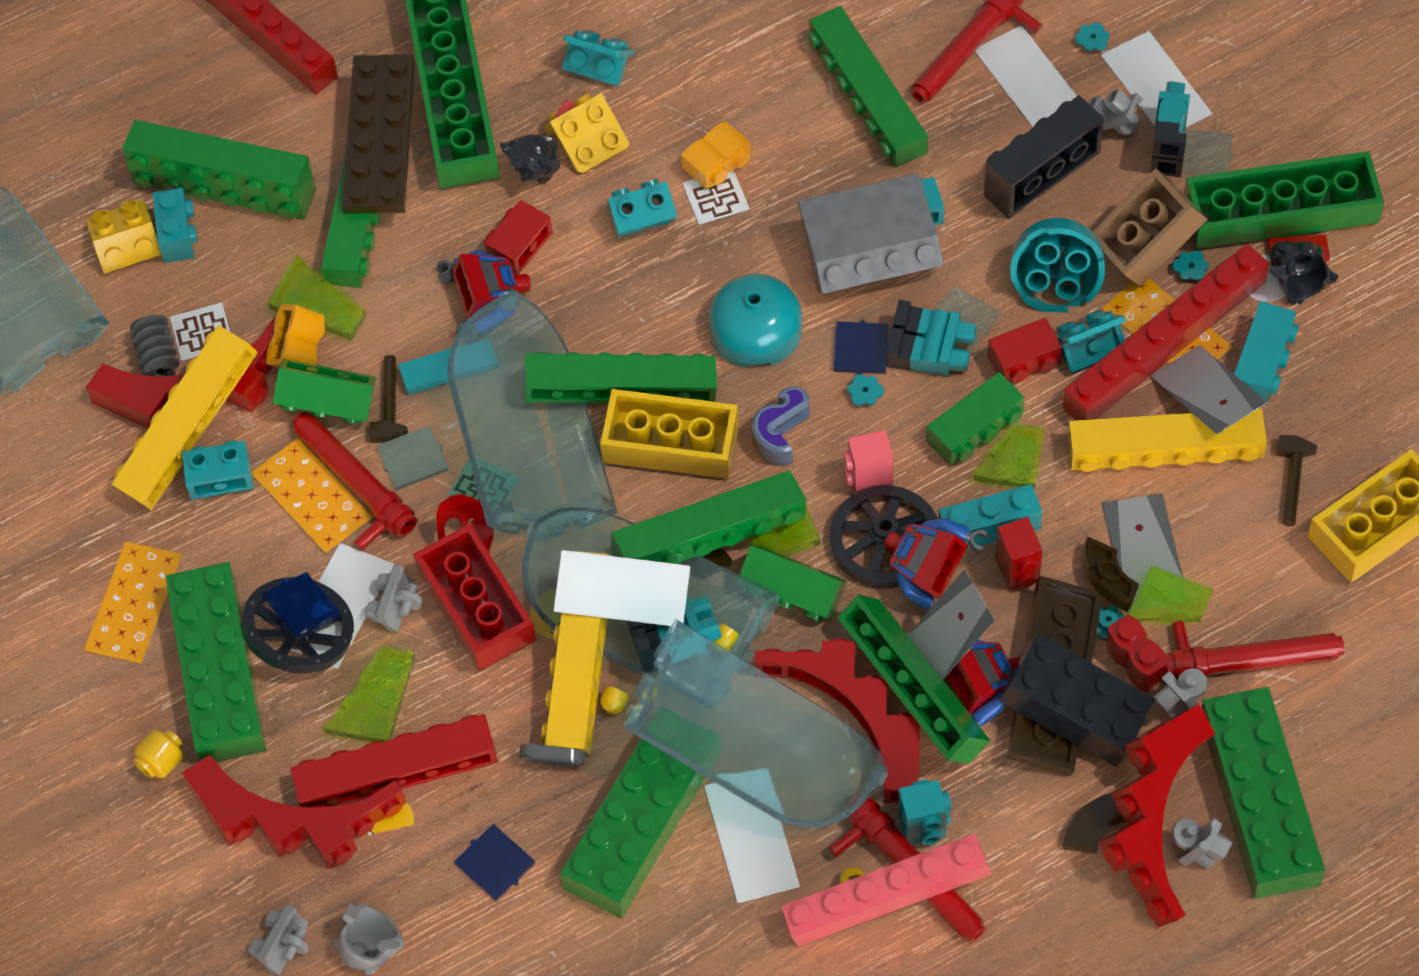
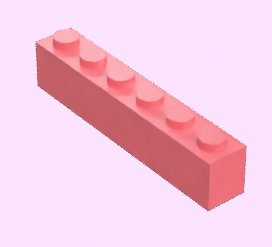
M975 833L782 905L781 908L791 937L799 947L992 874Z

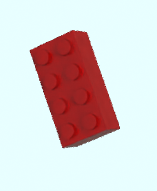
M471 524L413 553L417 572L479 671L537 641L534 623Z

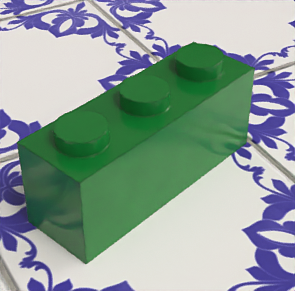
M282 358L278 370L273 404L280 405V408L288 411L308 410L318 417L338 416L349 423L367 422L376 377Z
M998 372L926 425V442L952 467L958 461L967 460L982 443H989L994 440L999 431L1005 426L1017 423L1023 416L1025 397Z
M750 545L737 582L746 585L744 591L763 597V594L766 593L775 597V604L788 609H792L793 605L805 609V616L822 621L823 617H834L847 580L760 545Z

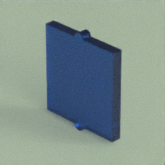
M865 320L860 322H837L834 372L857 373V375L863 373L886 374L885 351L888 343V324L866 323Z
M307 572L288 581L286 579L282 580L280 585L264 592L262 596L295 637L314 628L320 629L322 624L338 617L340 611Z
M494 824L477 840H471V846L454 861V864L494 901H497L513 885L517 886L519 879L536 864L535 860Z

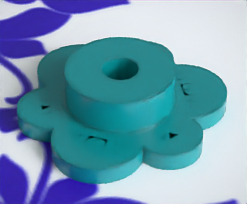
M1094 22L1090 26L1082 25L1080 32L1075 36V41L1078 45L1084 46L1086 51L1090 52L1094 49L1102 51L1107 48V40L1110 38V33L1104 30V26L1101 23Z
M1192 251L1190 254L1188 252H1181L1179 259L1173 262L1172 268L1176 273H1180L1182 280L1187 281L1191 278V280L1198 282L1205 277V271L1209 269V263L1204 261V255L1200 251Z
M858 374L853 378V384L847 387V392L852 395L851 401L854 405L862 406L866 403L872 406L876 404L877 398H881L884 395V387L878 384L877 377L869 376L867 378L863 374Z
M1109 606L1107 609L1100 607L1097 637L1101 640H1107L1108 626L1124 617L1125 614L1118 613V608L1115 606Z

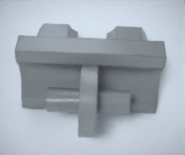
M1116 89L1107 95L1105 101L1097 95L1091 97L1088 103L1104 117L1103 131L1113 128L1121 135H1129L1136 130L1138 116L1134 114V108L1142 102L1143 98L1138 93L1126 96L1120 89Z
M393 565L391 573L378 575L375 584L376 590L380 595H383L381 601L369 602L365 611L367 617L372 622L383 624L392 633H398L403 617L408 616L410 609H420L423 602L422 598L416 594L418 586L415 585V580L404 573L402 566Z
M1192 668L1182 672L1177 682L1169 671L1162 677L1166 686L1154 698L1171 718L1183 710L1198 705L1194 698L1202 696L1207 690V678L1203 672Z
M1182 819L1173 826L1171 832L1174 843L1182 849H1188L1177 860L1184 866L1195 861L1206 869L1210 868L1216 859L1221 861L1225 858L1233 841L1219 833L1222 823L1216 819H1212L1202 827L1191 819Z
M287 904L283 911L270 910L265 919V926L271 931L266 940L259 937L254 939L249 947L250 954L260 961L272 974L280 976L287 961L292 960L295 953L306 955L309 950L308 944L303 941L309 923L296 912L297 909Z

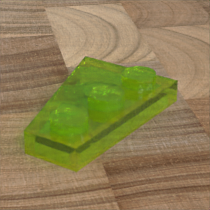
M298 255L295 256L268 301L269 308L278 312L282 304H295L323 314L325 316V330L349 340H353L366 317L365 309L339 288H334L325 280L322 274L317 270H312Z
M382 646L360 676L361 680L350 695L347 694L342 701V707L333 719L330 718L325 725V733L368 742L391 740L415 661L414 652Z

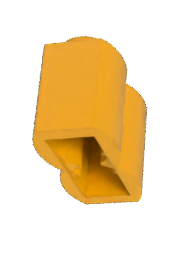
M727 121L721 122L712 128L704 138L695 141L681 154L682 168L705 189L720 185L727 178L728 172L742 168L748 163L751 157V142Z
M282 304L276 315L274 335L267 350V365L279 368L282 358L316 365L317 344L325 332V316L295 304Z

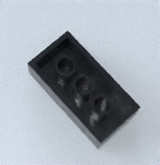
M1080 95L1070 102H1063L1056 112L1047 118H1041L1028 132L1017 135L1010 145L1001 151L993 152L988 157L985 169L984 196L1006 218L1010 219L1101 152L1104 117Z
M1037 633L1025 647L998 701L1116 767L1127 756L1128 753L1124 745L1136 739L1155 699Z

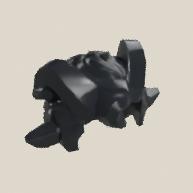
M529 134L500 143L502 151L509 157L512 166H515V171L520 172L523 182L537 180L542 184L547 183L560 168L561 160L556 154L557 144L550 137Z
M1278 241L1272 247L1270 259L1276 266L1270 267V273L1278 278L1288 303L1293 305L1297 303L1302 304L1309 297L1321 293V289H1325V284H1332L1337 281L1338 275L1329 269L1324 260L1322 246L1315 245L1312 242Z

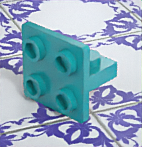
M575 30L574 34L564 35L563 41L569 43L562 66L563 70L613 85H621L628 56H634L636 51L635 49L628 48L629 42L616 38H611V40L603 38L601 40V34L589 30Z
M1097 310L1084 316L1085 321L1077 324L1074 321H1070L1056 327L1057 332H1055V335L1062 346V356L1068 372L1073 373L1099 362L1125 341L1120 326L1121 323L1126 322L1124 315L1113 314L1112 311L1103 313V310Z

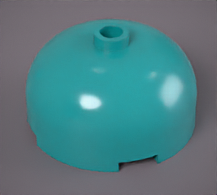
M1067 218L1041 220L1028 227L1014 244L1010 259L1011 281L1017 292L1022 296V300L1032 308L1042 312L1068 313L1067 306L1078 307L1085 302L1089 303L1101 289L1105 277V260L1102 246L1093 232L1077 221ZM1050 277L1055 278L1057 296L1063 300L1071 301L1061 305L1048 304L1037 298L1032 291L1042 292L1046 290L1050 285ZM1080 278H1081V280H1082V289H1081V292H1080ZM1069 280L1072 281L1073 284L1070 286H1064L1062 282Z
M746 274L727 282L714 296L708 315L709 332L714 348L727 361L741 367L749 368V365L768 363L771 366L778 364L793 353L802 336V310L797 296L784 282L765 274Z

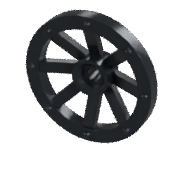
M889 485L863 489L846 499L833 517L830 528V544L833 556L837 564L847 575L862 584L877 588L899 587L895 579L896 572H880L884 553L888 551L884 546L887 536L891 532H896L903 536L905 533L903 529L907 528L910 524L919 525L925 521L938 518L932 507L922 497L908 489ZM890 501L886 513L882 515L871 503ZM901 503L917 512L916 514L896 518ZM861 508L870 518L871 522L847 520L857 509ZM883 528H888V529H890V530H888V531H883V530H881V529H883ZM842 532L868 533L845 550L842 542ZM873 545L875 550L870 570L863 568L852 560Z
M286 577L269 581L250 595L244 606L241 627L248 647L263 662L287 672L312 673L331 667L346 654L354 632V620L347 603L333 589L311 579ZM288 593L308 595L301 612L293 611ZM277 596L283 619L262 604L266 600ZM317 600L322 601L332 610V612L315 620H312L310 617ZM254 615H258L276 629H256ZM339 621L341 636L315 633ZM265 641H282L283 644L277 651ZM309 643L332 646V648L318 655ZM292 649H299L305 657H295L288 654Z

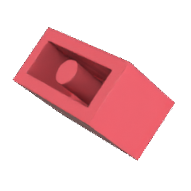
M886 430L848 438V451L843 452L846 466L843 467L847 486L853 485L854 493L873 486H893L894 458Z

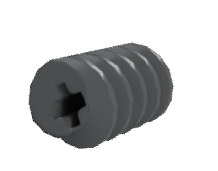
M156 314L139 318L130 325V334L142 375L174 376L176 375L175 370L180 365L176 357V349L173 347V338L170 337L171 331L167 326V317Z

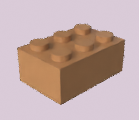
M1155 168L1093 231V234L1099 240L1103 252L1119 270L1136 284L1142 286L1208 219L1172 180Z

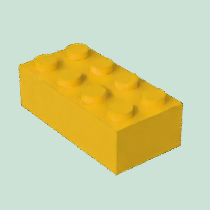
M612 389L600 442L602 461L608 464L729 479L739 427L738 405Z
M1410 449L1312 518L1308 538L1350 583L1419 535V456Z

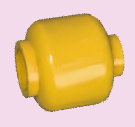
M154 729L134 748L136 758L133 762L149 779H152L154 776L160 779L165 778L183 760V753L179 748L183 743L170 730L164 733Z

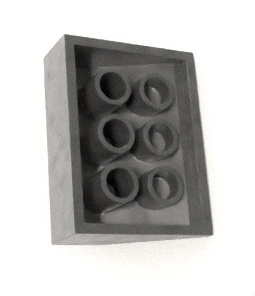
M919 173L797 201L816 288L819 293H828L944 266L938 236Z

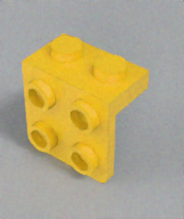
M587 93L573 101L576 107L552 121L551 119L557 111L548 115L547 117L550 122L542 126L548 137L555 133L578 173L590 170L629 146V141L602 93L593 98Z
M130 200L124 202L119 208L110 211H96L91 217L86 219L104 274L162 255L144 201Z

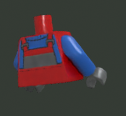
M481 250L460 254L458 258L454 259L452 264L448 260H441L437 264L440 282L446 285L455 280L467 320H473L472 324L460 323L456 327L457 336L469 332L467 336L460 340L462 345L475 341V332L478 330L483 332L511 312L519 293L529 292L531 288L529 275H514L509 259L493 256Z
M947 518L925 521L921 526L910 524L903 536L896 532H891L887 536L884 546L886 550L894 553L890 559V565L897 570L895 579L904 596L923 610H930L936 603L933 601L934 597L939 600L968 547V544L964 541H969V546L972 550L983 551L985 548L976 545L974 537L982 536L988 539L987 532L984 530L970 532L969 527Z
M977 640L947 675L958 700L969 714L973 715L972 718L976 723L984 726L1005 708L1006 705L998 700L1020 657L1008 659L1001 644L997 642Z

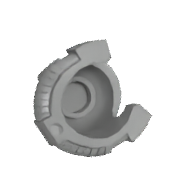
M350 903L342 914V919L347 923L341 930L340 936L334 940L335 948L338 949L342 961L351 968L364 970L366 975L374 974L380 966L384 965L392 956H395L397 951H400L404 946V939L396 926V922L386 913L380 912L364 903H356L354 905Z

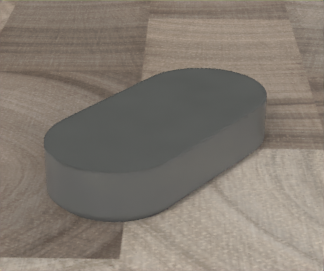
M521 744L519 758L522 761L537 764L583 767L585 765L586 752L563 747Z

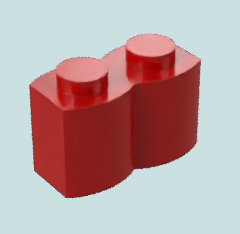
M1127 614L1108 626L1106 641L1108 653L1116 663L1126 668L1130 681L1145 693L1164 682L1162 677L1166 675L1167 657L1160 646L1147 639V634L1142 624Z

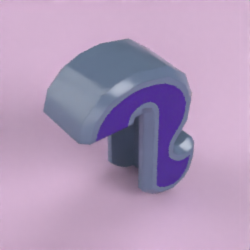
M788 387L780 391L778 394L779 404H770L760 408L752 418V442L758 454L771 464L785 466L793 463V450L782 435L809 418V395L800 387Z

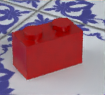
M520 200L514 208L507 210L500 225L487 234L484 241L486 253L493 256L506 257L510 261L514 275H519L553 234L551 217Z
M1046 317L988 339L987 356L996 373L1000 372L1010 383L1021 382L1029 375L1039 371L1052 370L1061 363L1062 346Z
M1026 517L997 527L995 558L1009 590L1018 587L1024 589L1034 585L1041 574L1043 549L1029 518Z

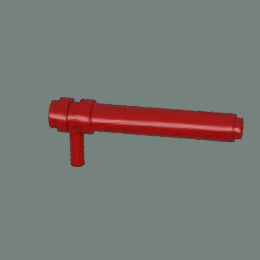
M985 0L982 5L983 8L913 83L912 96L920 103L930 101L1000 24L1006 23L1011 16L1035 34L1040 30L1042 24L1020 8L1023 0Z
M301 412L293 419V431L371 508L372 515L377 519L354 541L362 551L385 529L393 535L397 534L399 537H405L414 530L418 523L415 512L407 504H403V500L394 491H389L312 414Z
M1175 621L1171 626L1177 649H1172L1170 653L1165 654L1168 661L1166 674L1170 671L1178 682L1181 673L1192 668L1200 670L1208 678V675L1335 660L1338 659V656L1344 655V641L1341 635L1336 636L1335 633L1205 649L1203 646L1190 647L1184 622Z
M864 794L857 797L845 811L853 828L828 848L832 855L838 858L859 839L864 837L869 844H875L893 864L921 854L894 826L895 821L886 812L882 813L880 805L873 798L869 799ZM954 889L926 899L964 940L968 939L970 942H974L985 932L984 920Z

